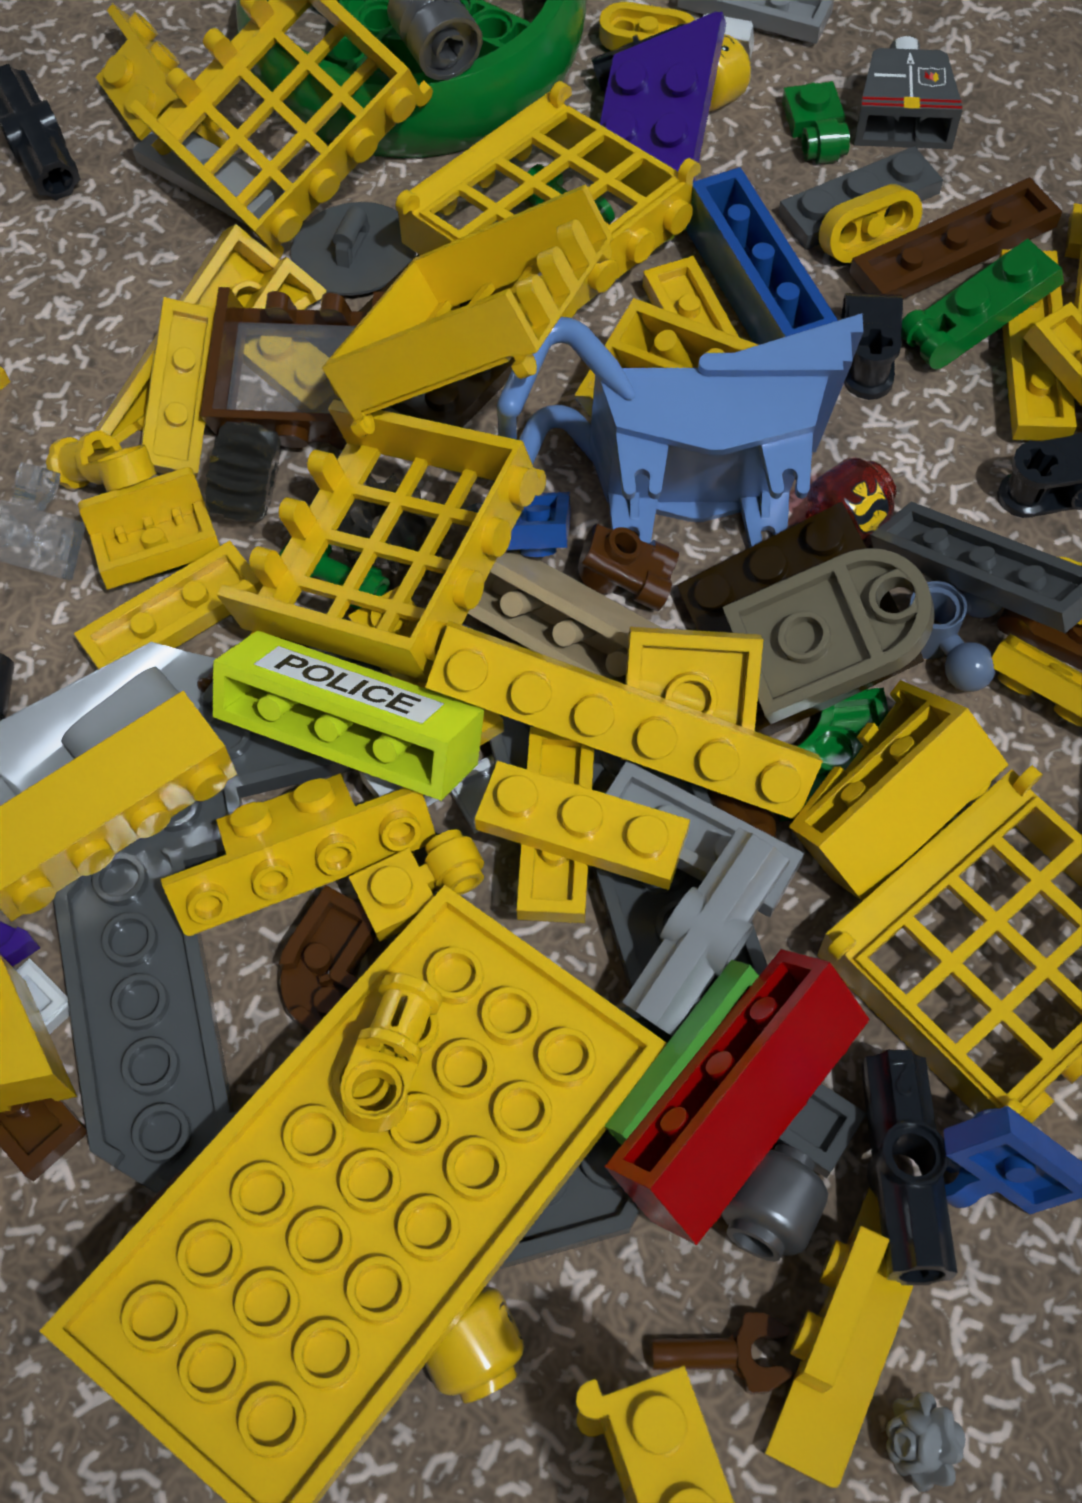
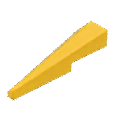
M235 224L221 233L179 300L215 309L218 287H230L244 308L265 309L267 293L278 291L287 294L297 310H304L321 299L327 290L288 257L279 260ZM157 334L95 429V431H104L107 435L114 437L118 443H121L137 430H143ZM247 336L246 345L256 337Z

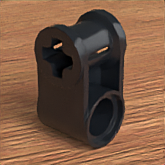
M845 293L841 320L862 313L864 331L844 381L845 387L858 398L867 400L879 399L891 391L894 383L895 359L899 356L902 344L903 296L902 294Z
M1082 432L1067 437L1029 441L1022 444L1016 450L1012 459L1013 472L1001 481L997 491L998 502L1003 509L1021 518H1033L1072 509L1082 510Z

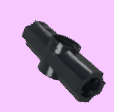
M9 64L0 66V126L17 163L23 162L40 196L47 195L56 201L72 195L73 188L81 178L76 163L71 158L68 148H66L64 136L48 101L40 100L25 70H17Z
M886 1050L877 1055L866 1056L861 1064V1073L872 1158L867 1165V1180L871 1191L877 1197L881 1234L890 1239L884 1253L887 1280L897 1281L901 1285L927 1286L940 1281L952 1280L958 1271L943 1177L949 1165V1158L946 1156L945 1140L936 1130L926 1057L914 1054L913 1050ZM892 1155H905L914 1160L922 1176L908 1175L900 1170L895 1164Z

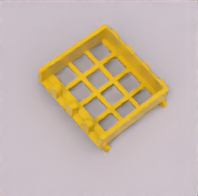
M240 0V5L250 18V21L231 41L217 28H212L205 34L203 45L214 60L194 81L181 68H174L169 72L166 77V84L178 98L158 120L137 99L129 105L132 111L158 137L151 146L160 155H166L172 151L267 245L265 248L278 259L284 252V247L281 244L290 241L298 234L303 221L320 203L328 201L335 195L341 181L358 163L365 162L373 155L377 149L378 142L396 123L406 120L416 105L418 107L426 105L433 94L432 88L425 81L418 86L410 69L336 0H269L268 2L267 0ZM312 5L334 27L307 55L285 33ZM345 36L368 58L340 86L318 64ZM277 42L299 64L272 92L250 70ZM379 68L391 80L363 108L351 96ZM310 73L332 96L305 124L283 101ZM243 79L264 101L236 129L215 107ZM343 105L355 118L328 146L316 133ZM276 111L297 133L269 161L248 138ZM208 116L230 138L203 165L182 142ZM308 142L320 155L292 183L281 170ZM241 148L262 171L235 197L214 174ZM273 179L285 192L258 220L246 207Z
M558 81L553 85L550 92L543 95L414 188L404 190L398 195L395 206L399 216L402 243L419 255H422L485 228L495 221H501L513 216L514 214L510 210L533 193L545 201L557 197L561 193L546 184L570 167L594 182L588 187L594 200L606 191H609L633 206L612 224L606 223L613 237L610 242L612 257L602 263H596L561 316L572 318L583 305L597 294L607 291L620 276L637 263L644 262L651 255L652 251L671 236L681 233L686 228L693 213L691 205L693 178L700 173L701 165L695 160L687 158L681 164L679 170L676 171L574 108L566 106L565 100L572 96V89L564 82ZM532 144L556 158L534 176L509 161L513 157L519 161H525L531 154ZM495 170L520 184L519 187L497 203L473 188L476 184L482 188L489 187L494 181ZM459 196L483 211L482 214L460 230L435 215L438 211L445 216L453 213ZM516 281L496 289L493 294L512 288Z
M586 184L415 257L322 366L324 373L330 381L332 390L343 401L354 419L350 428L357 437L362 438L374 432L375 422L370 413L507 363L512 356L515 362L511 368L518 378L524 379L536 374L537 364L533 354L538 352L596 263H602L612 257L610 242L613 237ZM516 281L512 288L493 294L496 289ZM471 300L468 305L460 308L459 304Z
M333 400L328 410L347 444L338 459H336L333 453L313 450L310 453L307 468L320 489L310 507H308L305 501L289 497L284 498L280 503L279 518L291 535V539L281 556L275 550L260 546L252 550L249 557V565L263 587L257 595L222 585L217 596L240 627L244 630L252 631L251 634L258 630L416 677L419 680L417 685L425 688L448 621L462 625L469 610L474 609L478 605L483 594L484 582L497 558L503 556L508 549L511 531L524 507L532 503L535 495L540 496L543 493L546 485V474L544 470L533 467L524 442L521 440L384 410L370 413L375 422V430L372 434L359 438L350 428L354 419L343 401ZM381 454L413 462L396 493L363 485ZM428 465L462 473L445 505L411 497ZM477 477L495 481L478 513L460 509ZM355 499L387 506L370 539L337 531ZM403 511L437 519L419 552L385 543ZM452 523L470 527L452 560L435 556ZM329 544L361 552L343 586L310 577ZM377 557L411 565L393 599L359 591L361 584ZM426 570L444 574L426 609L408 604ZM302 591L334 599L327 614L294 604ZM350 604L384 613L377 628L342 618ZM400 618L418 623L410 638L392 633Z
M1033 765L1020 776L1013 769L1004 775L825 934L817 954L820 959L831 962L844 983L916 1055L926 1057L927 1066L975 1114L987 1109H1000L1009 1106L1031 1124L1055 1101L1044 1090L1060 1074L1071 1084L1082 1075V1022L1052 1050L1013 1012L1034 990L1046 981L1082 1015V992L1058 970L1082 946V909L1052 883L1064 871L1082 887V835L1031 790V787L1043 776ZM1014 827L1052 860L1043 870L1039 871L1003 838ZM989 849L994 851L1027 882L997 912L959 877ZM946 888L984 923L952 953L915 918L920 911ZM1038 894L1045 898L1077 928L1047 958L1008 923ZM902 928L939 963L935 969L907 994L869 959L870 956ZM994 934L1033 969L1002 1001L963 964ZM950 975L989 1012L956 1044L917 1006ZM1000 1023L1040 1061L1007 1094L967 1055Z
M685 1366L605 1396L601 1395L596 1379L586 1382L580 1387L576 1396V1404L579 1410L576 1419L577 1427L587 1437H597L604 1434L627 1503H734Z

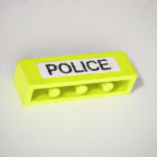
M258 630L213 660V717L440 801L478 765L484 709Z

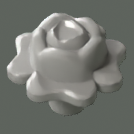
M929 1391L919 1392L913 1399L897 1398L893 1406L895 1417L886 1425V1434L888 1436L886 1449L890 1460L895 1464L896 1471L901 1476L910 1475L914 1488L919 1492L929 1491L935 1484L942 1487L953 1485L956 1480L953 1464L960 1463L963 1459V1448L966 1442L963 1428L954 1421V1416L950 1409L947 1407L937 1408L935 1398Z

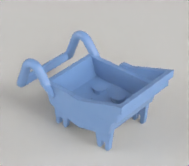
M861 313L735 353H705L699 359L698 368H622L616 358L585 324L573 318L560 317L538 352L533 354L537 364L536 374L520 379L511 370L497 402L498 436L517 439L516 417L524 407L550 347L557 343L568 344L595 374L591 425L581 413L568 406L550 405L539 409L528 419L519 440L524 442L532 464L537 457L547 432L553 428H561L570 435L594 463L605 498L609 504L612 530L618 527L628 528L635 531L641 541L650 544L655 514L689 522H705L741 512L749 548L762 542L761 532L767 530L772 532L774 536L788 528L789 496L794 479L796 480L795 495L800 499L808 495L810 490L812 452L817 451L853 362V357L864 332L863 316Z

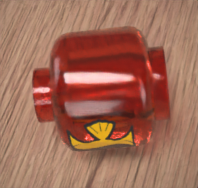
M846 458L810 484V490L806 497L808 505L806 519L842 501L863 540L892 518L895 508L894 499L897 494L895 483L881 464L875 461H866L862 458Z

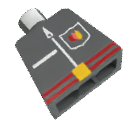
M910 36L897 38L892 42L890 48L874 50L862 97L854 146L904 148L915 146L916 148L952 149L963 107L948 54L942 50H922L918 40Z

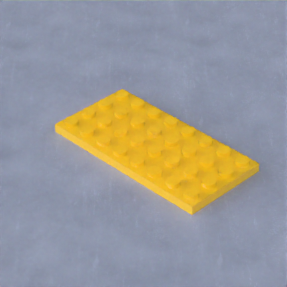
M444 885L39 1332L226 1503H318L606 1131L604 1126L667 1043ZM394 973L412 975L428 982L433 988L438 990L442 995L443 1001L438 1013L429 1015L418 1047L422 1052V1056L408 1091V1105L405 1115L390 1130L379 1133L363 1132L352 1126L344 1115L340 1094L342 1076L361 1030L371 1027L382 999L378 988L383 976ZM371 1078L358 1085L354 1091L353 1099L359 1107L367 1111H379L392 1103L396 1096V1091L386 1080Z

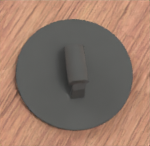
M371 202L345 203L321 211L301 227L291 246L292 262L323 286L327 291L326 293H336L344 296L366 294L382 289L416 256L415 251L402 243L398 212L391 207Z

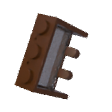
M218 287L200 417L221 441L232 445L247 446L251 445L253 440H274L277 444L285 447L304 448L308 445V442L329 443L333 447L343 450L347 442L328 410L333 400H342L332 390L330 381L324 373L322 366L368 312L351 311L345 298L336 293H325L322 295L320 310H297L291 298L287 294L278 291L267 293L265 309L244 308L230 287ZM374 291L372 307L385 292Z

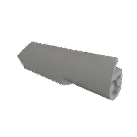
M150 642L1 720L0 806L181 691H184L195 707L199 709L202 705L200 697L204 692L198 689L197 682L200 678H208L213 668V660L216 658Z

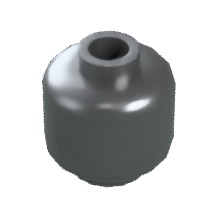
M779 1144L774 1150H770L721 1213L729 1226L727 1229L728 1237L746 1252L766 1261L776 1262L780 1261L782 1255L791 1256L803 1252L807 1248L828 1199L826 1186L822 1179L813 1172L815 1168L814 1161L804 1152L789 1145Z

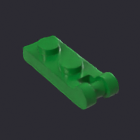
M1027 238L925 311L918 309L908 313L902 320L901 338L909 346L919 347L921 358L931 368L941 369L1064 284L1062 268ZM948 327L950 330L947 333L943 330Z

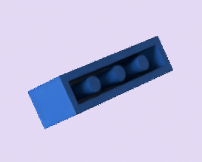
M741 167L693 182L691 203L693 213L686 231L753 343L761 345L838 321Z

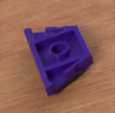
M713 12L614 54L600 125L676 171L679 170L681 164L687 158H691L699 163L727 24L723 12Z

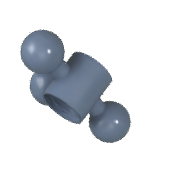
M927 582L934 604V620L941 624L933 625L929 640L921 651L923 658L936 659L946 654L945 674L955 688L965 692H975L985 688L990 684L996 672L991 658L993 654L982 644L975 642L965 643L958 635V632L967 614L975 618H988L998 613L1003 607L957 589L946 582ZM914 592L911 596L908 608L912 605L915 599Z

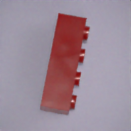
M780 949L605 1165L609 1173L651 1222L697 1246L869 1022V1017L831 962Z

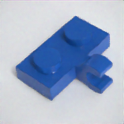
M570 492L542 493L540 496L535 495L532 503L524 507L512 529L511 540L507 550H520V554L527 557H545L555 554L556 548H567L571 518ZM483 503L472 504L466 510L478 513Z
M1009 1106L980 1111L974 1115L973 1119L943 1129L946 1156L949 1158V1165L946 1171L949 1173L959 1172L957 1178L952 1183L945 1185L947 1203L955 1208L969 1207L980 1198L998 1192L1031 1215L1082 1198V1161Z

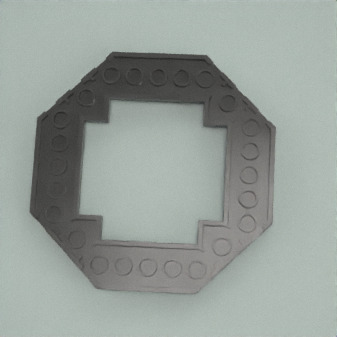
M328 651L323 652L333 657L383 673L381 668L378 666L361 662L338 654H334ZM213 681L200 697L202 705L198 711L225 745L237 775L228 780L225 787L217 795L205 801L194 802L174 815L162 831L148 838H139L116 853L112 861L104 869L89 876H81L58 891L54 897L89 1150L104 1162L156 1194L193 1158L196 1159L238 1113V1111L234 1112L201 932L192 936H186L183 933L162 887L161 879L226 855L216 819L232 814L237 808L242 806L243 797L356 770L214 718ZM500 715L503 719L504 732L489 740L495 764L497 761L527 769L530 727L534 726ZM594 749L592 790L606 794L626 761L629 760H621L618 756ZM629 761L711 804L706 788ZM592 866L630 990L663 942L660 939V935L676 906L692 887L699 888L702 883L699 879L676 868L670 888L667 890ZM753 926L747 941L735 958V961L751 965L755 972L760 975L767 967V963ZM717 976L714 977V979L702 995L701 999L712 986V984L716 981V979L718 978ZM630 1007L620 1009L666 1043L672 1038L671 1035ZM607 1129L498 1270L630 1232L641 1209L605 1168V1165L622 1146Z

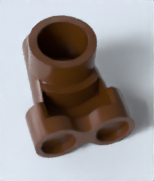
M595 524L586 536L578 571L584 584L600 594H610L619 587H622L633 593L632 600L655 611H659L669 597L672 588L671 575L677 564L679 551L656 540H652L650 544L643 542L635 532L625 527H618L612 530Z

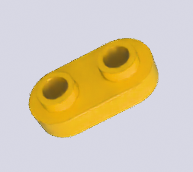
M616 2L604 8L600 14L599 38L606 48L615 50L622 47V45L632 42V36L638 35L639 40H643L679 24L692 22L695 19L690 14L680 10L633 2Z
M889 184L838 204L826 214L819 229L820 246L826 254L844 263H852V258L917 229L922 217L921 200L915 192L897 184ZM890 206V211L887 214V216H885V212L887 208Z

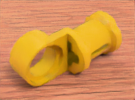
M104 431L86 433L79 440L74 437L58 439L51 444L46 458L47 470L53 481L69 490L83 488L92 482L98 485L104 484L106 491H113L139 483L157 474L145 444L122 449L117 439L107 435Z
M394 973L383 976L378 988L382 999L371 1027L361 1030L342 1076L340 1094L344 1115L352 1126L363 1132L379 1133L390 1130L405 1115L408 1105V1091L422 1056L418 1044L429 1015L437 1014L443 1001L442 995L438 990L433 988L428 982L412 975ZM371 1078L384 1079L394 1087L396 1096L385 1109L367 1111L359 1107L353 1099L354 1091L358 1085Z

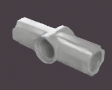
M739 827L733 837H730L721 855L715 860L699 888L692 887L674 909L660 935V939L663 942L623 1000V1003L673 1037L699 1003L714 977H720L729 962L735 960L753 929L752 919L789 865L790 859L759 836Z

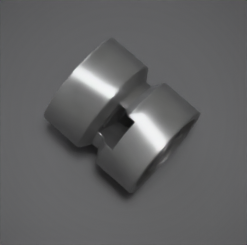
M389 0L387 7L388 20L426 76L434 80H449L460 76L472 66L479 56L483 44L482 31L460 0Z

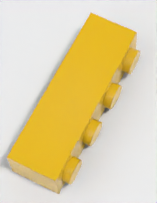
M184 691L176 694L0 806V909L11 922L23 914H31L43 909L54 899L58 891L81 876H89L101 871L112 861L116 853L139 838H148L159 833L169 824L174 815L196 801H205L214 797L225 787L228 780L237 775L225 745Z

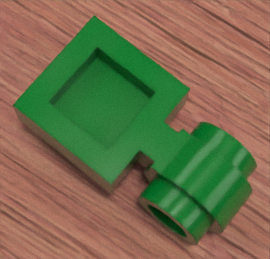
M834 82L784 87L782 105L792 138L801 137L804 159H815L816 164L838 162L840 156L848 155L850 134L848 125L844 122L845 114Z

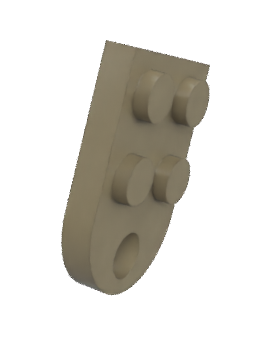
M859 549L847 552L723 607L733 633L760 634L764 639L758 699L764 715L770 724L880 679L908 665L917 657L929 640L935 616L933 599L928 584L920 570L905 557L883 549ZM903 587L915 593L912 605L902 612L888 613L880 608L882 597L891 589Z

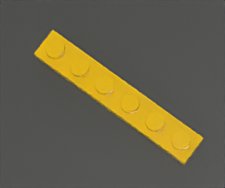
M448 621L425 685L427 689L791 819H795L803 809L823 762L819 754L452 621Z

